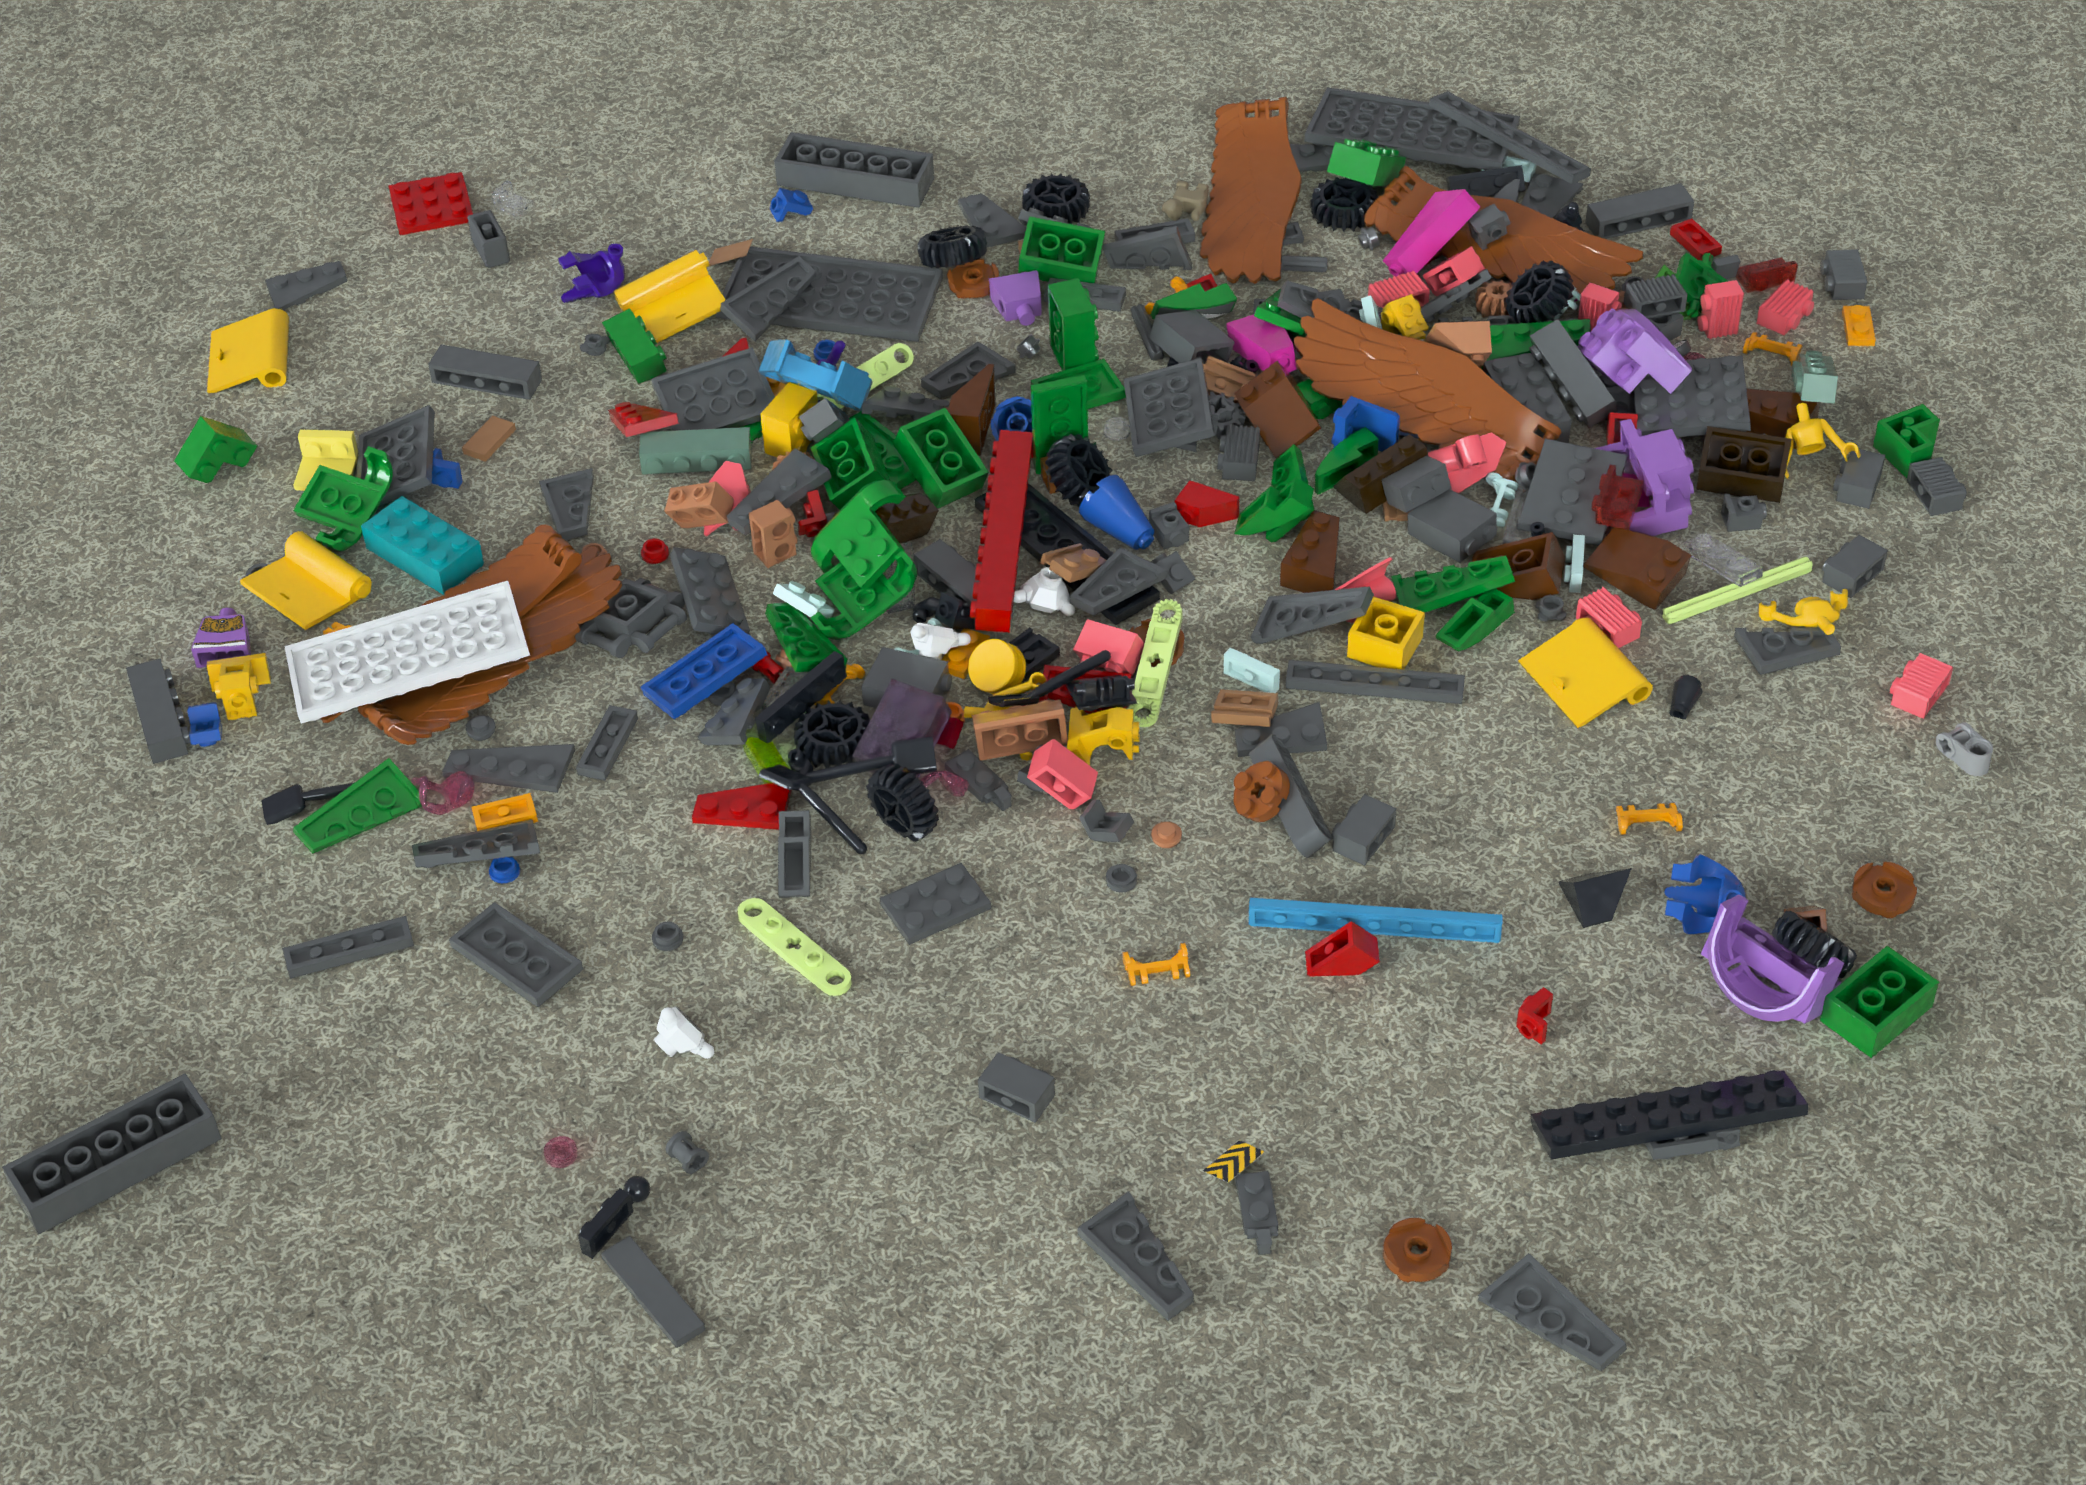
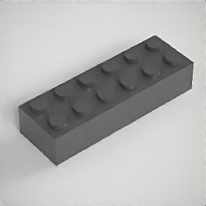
M790 132L774 161L777 186L920 208L934 180L933 154L794 132Z
M186 1073L8 1163L2 1169L13 1194L39 1235L212 1145L222 1138L213 1113Z

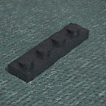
M836 651L831 653L755 717L759 740L767 744L770 743L797 720L799 715L804 714L807 708H811L847 677L843 655Z

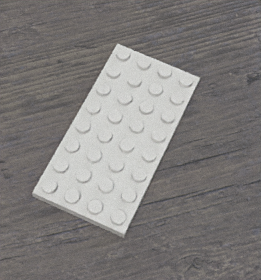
M509 581L284 646L297 714L301 724L530 656Z

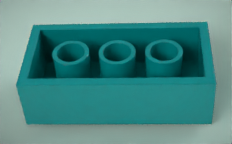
M403 496L361 525L366 549L444 595L446 590L457 586L484 565L481 546L478 540Z

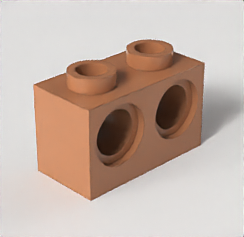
M716 481L670 488L664 512L681 528L728 523L727 515L732 510L734 499Z
M776 500L749 513L753 553L767 568L797 555L796 544L798 540L793 526L795 517L790 508H785L779 500Z

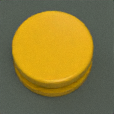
M989 639L980 643L972 652L968 663V673L972 683L978 689L993 695L1021 684L1026 671L1025 658L1020 649L1000 639Z

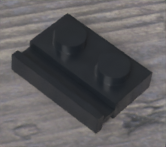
M1030 627L1009 642L1019 648L1025 658L1026 671L1021 684L1027 681L1033 673L1039 672L1045 665H1048L1060 656L1059 646L1040 634H1034L1033 629Z

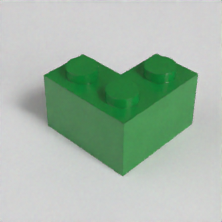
M1924 404L1879 420L1873 447L1885 455V458L1907 478L1911 463L1932 458L1940 419Z
M200 416L174 462L189 478L210 483L223 462L239 467L246 466L258 445L243 429Z

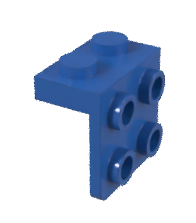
M1353 396L1347 400L1342 408H1338L1333 416L1335 431L1331 439L1334 447L1364 427L1379 438L1378 451L1383 452L1398 442L1400 416L1396 412Z

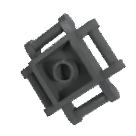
M625 578L621 581L622 587L618 594L608 600L610 608L594 619L580 624L581 631L575 635V638L582 644L587 645L590 643L610 651V654L617 658H623L632 644L636 645L642 652L648 653L654 648L656 641L675 625H681L687 620V615L682 609L685 605L682 593L678 591L670 592L659 588L644 578H639L635 582ZM664 617H667V618H666L665 620H663L658 626H656L652 631H650L651 628L654 627L658 622H660ZM596 632H603L605 637L596 634Z

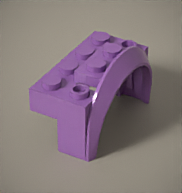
M1739 894L1722 902L1701 955L1709 960L1714 979L1725 996L1739 1009L1761 1020L1777 1022L1794 1019L1806 1024L1820 1016L1825 996L1842 983L1838 980V976L1844 962L1836 957H1831L1826 967L1817 968L1784 947L1773 936L1742 917L1748 899ZM1741 963L1740 966L1728 971L1730 966ZM1749 967H1752L1758 976L1768 978L1779 985V989L1782 992L1776 991L1761 982Z

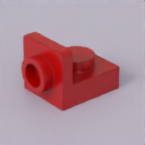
M818 490L807 492L806 503H803L806 519L798 521L799 536L806 534L807 537H815L827 523Z

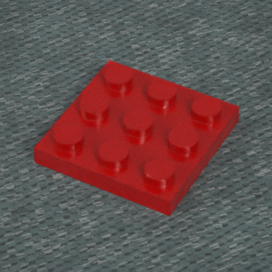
M462 172L388 185L399 235L468 223V216L473 214Z

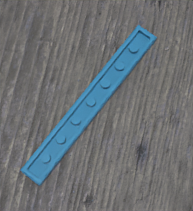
M1250 898L1249 902L1250 926L1335 932L1352 921L1369 933L1376 935L1493 943L1501 941L1503 915L1265 898Z

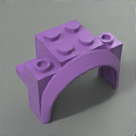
M1611 308L1610 311L1604 312L1598 318L1596 326L1591 332L1585 333L1580 338L1579 345L1577 346L1595 370L1629 394L1647 374L1671 394L1692 371L1691 366L1670 341L1636 309L1616 311Z
M1631 419L1620 421L1621 442L1595 449L1627 455L1624 473L1637 475L1646 496H1653V500H1650L1652 507L1640 512L1619 516L1621 528L1653 537L1688 528V515H1692L1690 494L1694 493L1690 474L1694 473L1691 458L1685 456L1682 440L1676 438L1672 429L1642 436L1641 430L1635 428Z

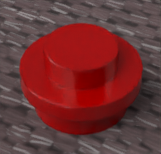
M649 539L643 544L641 549L643 561L650 564L661 563L669 556V549L661 539Z

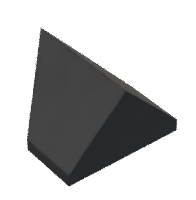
M1632 868L1590 873L1559 881L1563 893L1583 928L1612 921Z

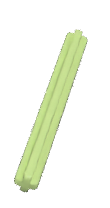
M1801 557L1664 608L1662 617L1666 623L1673 624L1810 573L1813 563L1808 557Z

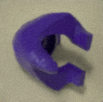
M611 244L608 247V251L600 250L595 254L575 253L569 250L566 255L558 258V262L563 269L576 265L581 276L572 279L575 286L561 296L562 302L568 303L569 301L593 296L601 298L611 295L614 290L618 289L625 278V268L621 260L623 247L620 244Z

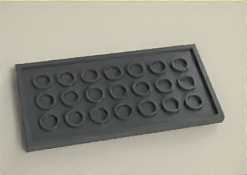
M1327 87L1305 132L1304 141L1316 146H1334L1335 142H1344L1345 138L1361 141L1363 139L1377 143L1376 147L1385 148L1386 146L1400 150L1398 155L1405 156L1414 161L1426 160L1440 165L1453 164L1459 165L1461 168L1472 167L1484 169L1485 171L1503 168L1509 153V149L1429 106V102ZM1486 111L1518 129L1520 116Z
M750 247L747 256L738 258L723 291V296L727 300L800 256L816 270V278L773 322V325L919 342L943 278V269ZM722 311L716 313V318L729 319Z

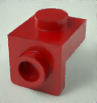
M1544 987L1535 995H1529L1518 1009L1516 1026L1525 1038H1533L1541 1045L1546 1041L1548 1026L1544 1018L1551 1013L1553 993Z

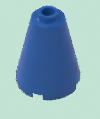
M1110 475L1099 481L1097 485L1100 488L1094 494L1089 491L1080 504L1079 513L1083 519L1134 550L1149 547L1154 540L1153 535L1155 531L1125 481L1118 475Z

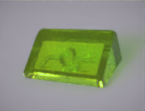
M748 737L746 743L743 744L744 752L758 775L762 769L779 764L789 768L773 741L767 744L759 740V738ZM760 777L763 784L772 783Z

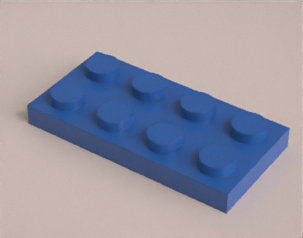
M732 623L640 688L645 697L675 720L768 654L761 643Z

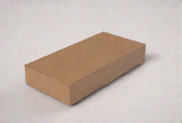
M492 415L462 447L463 454L486 462L516 430L515 423Z

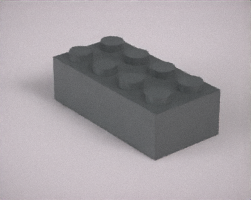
M1532 353L1485 361L1482 370L1522 405L1559 427L1562 433L1555 441L1569 443L1571 418L1547 374L1544 372L1541 363L1536 361ZM1539 428L1535 431L1536 435L1543 438L1544 433Z

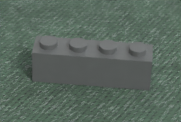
M1682 183L1588 204L1585 223L1594 236L1604 239L1689 220L1693 215L1694 199Z
M1558 319L1530 335L1532 346L1529 349L1536 361L1542 360L1545 365L1543 368L1544 372L1551 382L1556 380L1560 386L1557 388L1559 394L1565 402L1570 401L1574 406L1572 412L1579 422L1584 421L1588 428H1591L1608 418L1610 412H1617L1614 398Z
M440 345L428 364L432 383L527 400L532 398L542 381L539 361L447 345Z
M939 539L914 554L917 575L940 594L948 592L963 601V606L971 608V600L977 601V599H973L974 582H979L975 580L976 567L971 561H967L958 554L954 547L948 546Z
M161 659L127 667L128 678L153 764L187 755L186 744L191 743L187 726L180 727L181 724H185V719L181 706L177 708L174 706L180 704L175 687L169 689V686L174 685L170 668L164 669Z

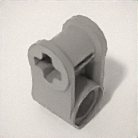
M1962 722L1956 725L1954 730L1948 733L1942 732L1936 736L1938 750L1954 761L1966 773L1972 776H1983L1988 773L1993 745L1977 733L1968 723Z

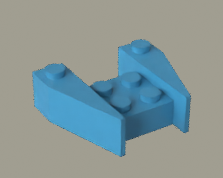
M786 339L769 342L759 369L761 375L784 384L791 382L817 391L818 394L834 399L840 405L859 412L862 411V405L866 401L873 383L872 379L868 377L869 373L854 368L845 361H841L838 370H836V366L821 361L820 365L812 363L811 357L796 352L792 343Z

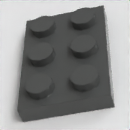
M962 863L880 898V905L909 945L991 909L990 900Z

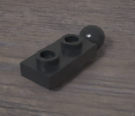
M630 1177L625 1182L623 1190L619 1188L611 1198H607L593 1219L587 1221L582 1226L578 1235L582 1254L593 1259L634 1212L632 1204L634 1202H642L649 1196L650 1184L644 1177Z

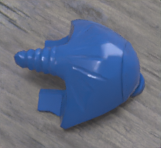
M1702 854L1696 855L1693 862L1688 864L1673 863L1671 880L1694 883L1699 878H1702L1701 884L1685 887L1670 886L1664 891L1668 898L1674 899L1667 900L1665 915L1675 917L1682 922L1683 931L1686 934L1710 932L1722 902L1739 894L1746 898L1741 881L1727 868Z

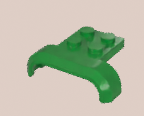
M368 446L364 453L368 463L367 474L364 480L322 465L318 466L293 510L299 517L335 529L331 534L320 531L315 538L317 542L338 551H345L359 541L363 534L361 525L373 517L392 481L393 469L390 458L385 451Z
M880 480L863 486L816 535L811 547V557L823 573L834 567L831 560L835 554L859 587L867 590L895 561L894 556L901 550L905 551L875 512L878 508L888 503L900 504L906 497L894 482Z
M901 550L894 556L897 562L894 574L889 579L882 574L867 590L859 587L841 562L815 580L818 587L840 612V615L833 618L824 617L821 612H817L810 617L827 638L839 640L856 634L909 594L917 579V568L904 550Z

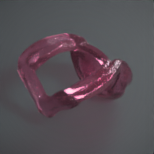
M457 771L451 774L441 784L428 781L426 776L411 779L412 784L420 788L419 801L426 811L437 815L446 814L465 805L470 801L475 790L473 778L464 771ZM427 789L441 793L445 798V803L434 804L427 802Z
M948 771L932 772L920 779L925 787L938 779L954 797H963L968 791V780Z

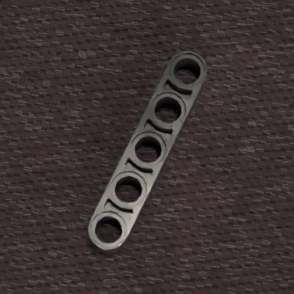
M1271 734L1251 750L1249 756L1253 765L1258 762L1270 761L1287 774L1290 783L1289 795L1287 800L1282 798L1281 803L1278 805L1281 808L1278 815L1296 849L1304 857L1309 858L1332 840V835L1287 747L1276 735Z

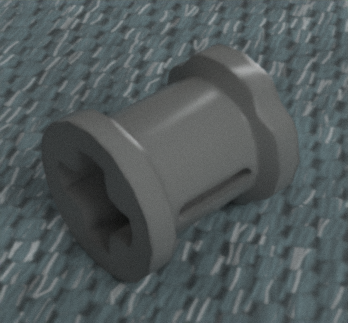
M681 1131L672 1136L665 1148L666 1153L671 1158H676L682 1164L683 1170L690 1175L702 1168L709 1159V1153L705 1149L698 1148L692 1142V1136L687 1131Z

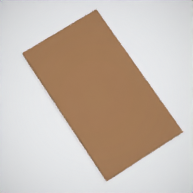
M753 239L714 249L709 260L710 266L747 256Z

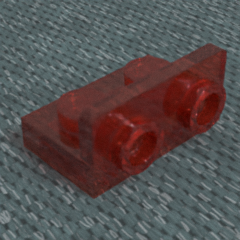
M1782 257L1739 267L1736 278L1747 293L1764 291L1767 288L1780 286L1787 279L1790 282H1795L1798 264L1795 261L1785 262Z
M1610 464L1607 474H1602L1599 484L1600 494H1595L1592 502V511L1596 512V524L1629 530L1644 489V480L1617 476L1616 465Z

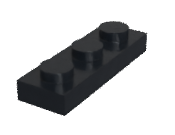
M1522 165L1446 178L1448 191L1465 189L1469 195L1495 196L1514 179H1520L1519 192L1526 190Z

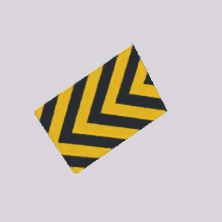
M1239 1140L1203 1171L1229 1183L1260 1157L1264 1151Z

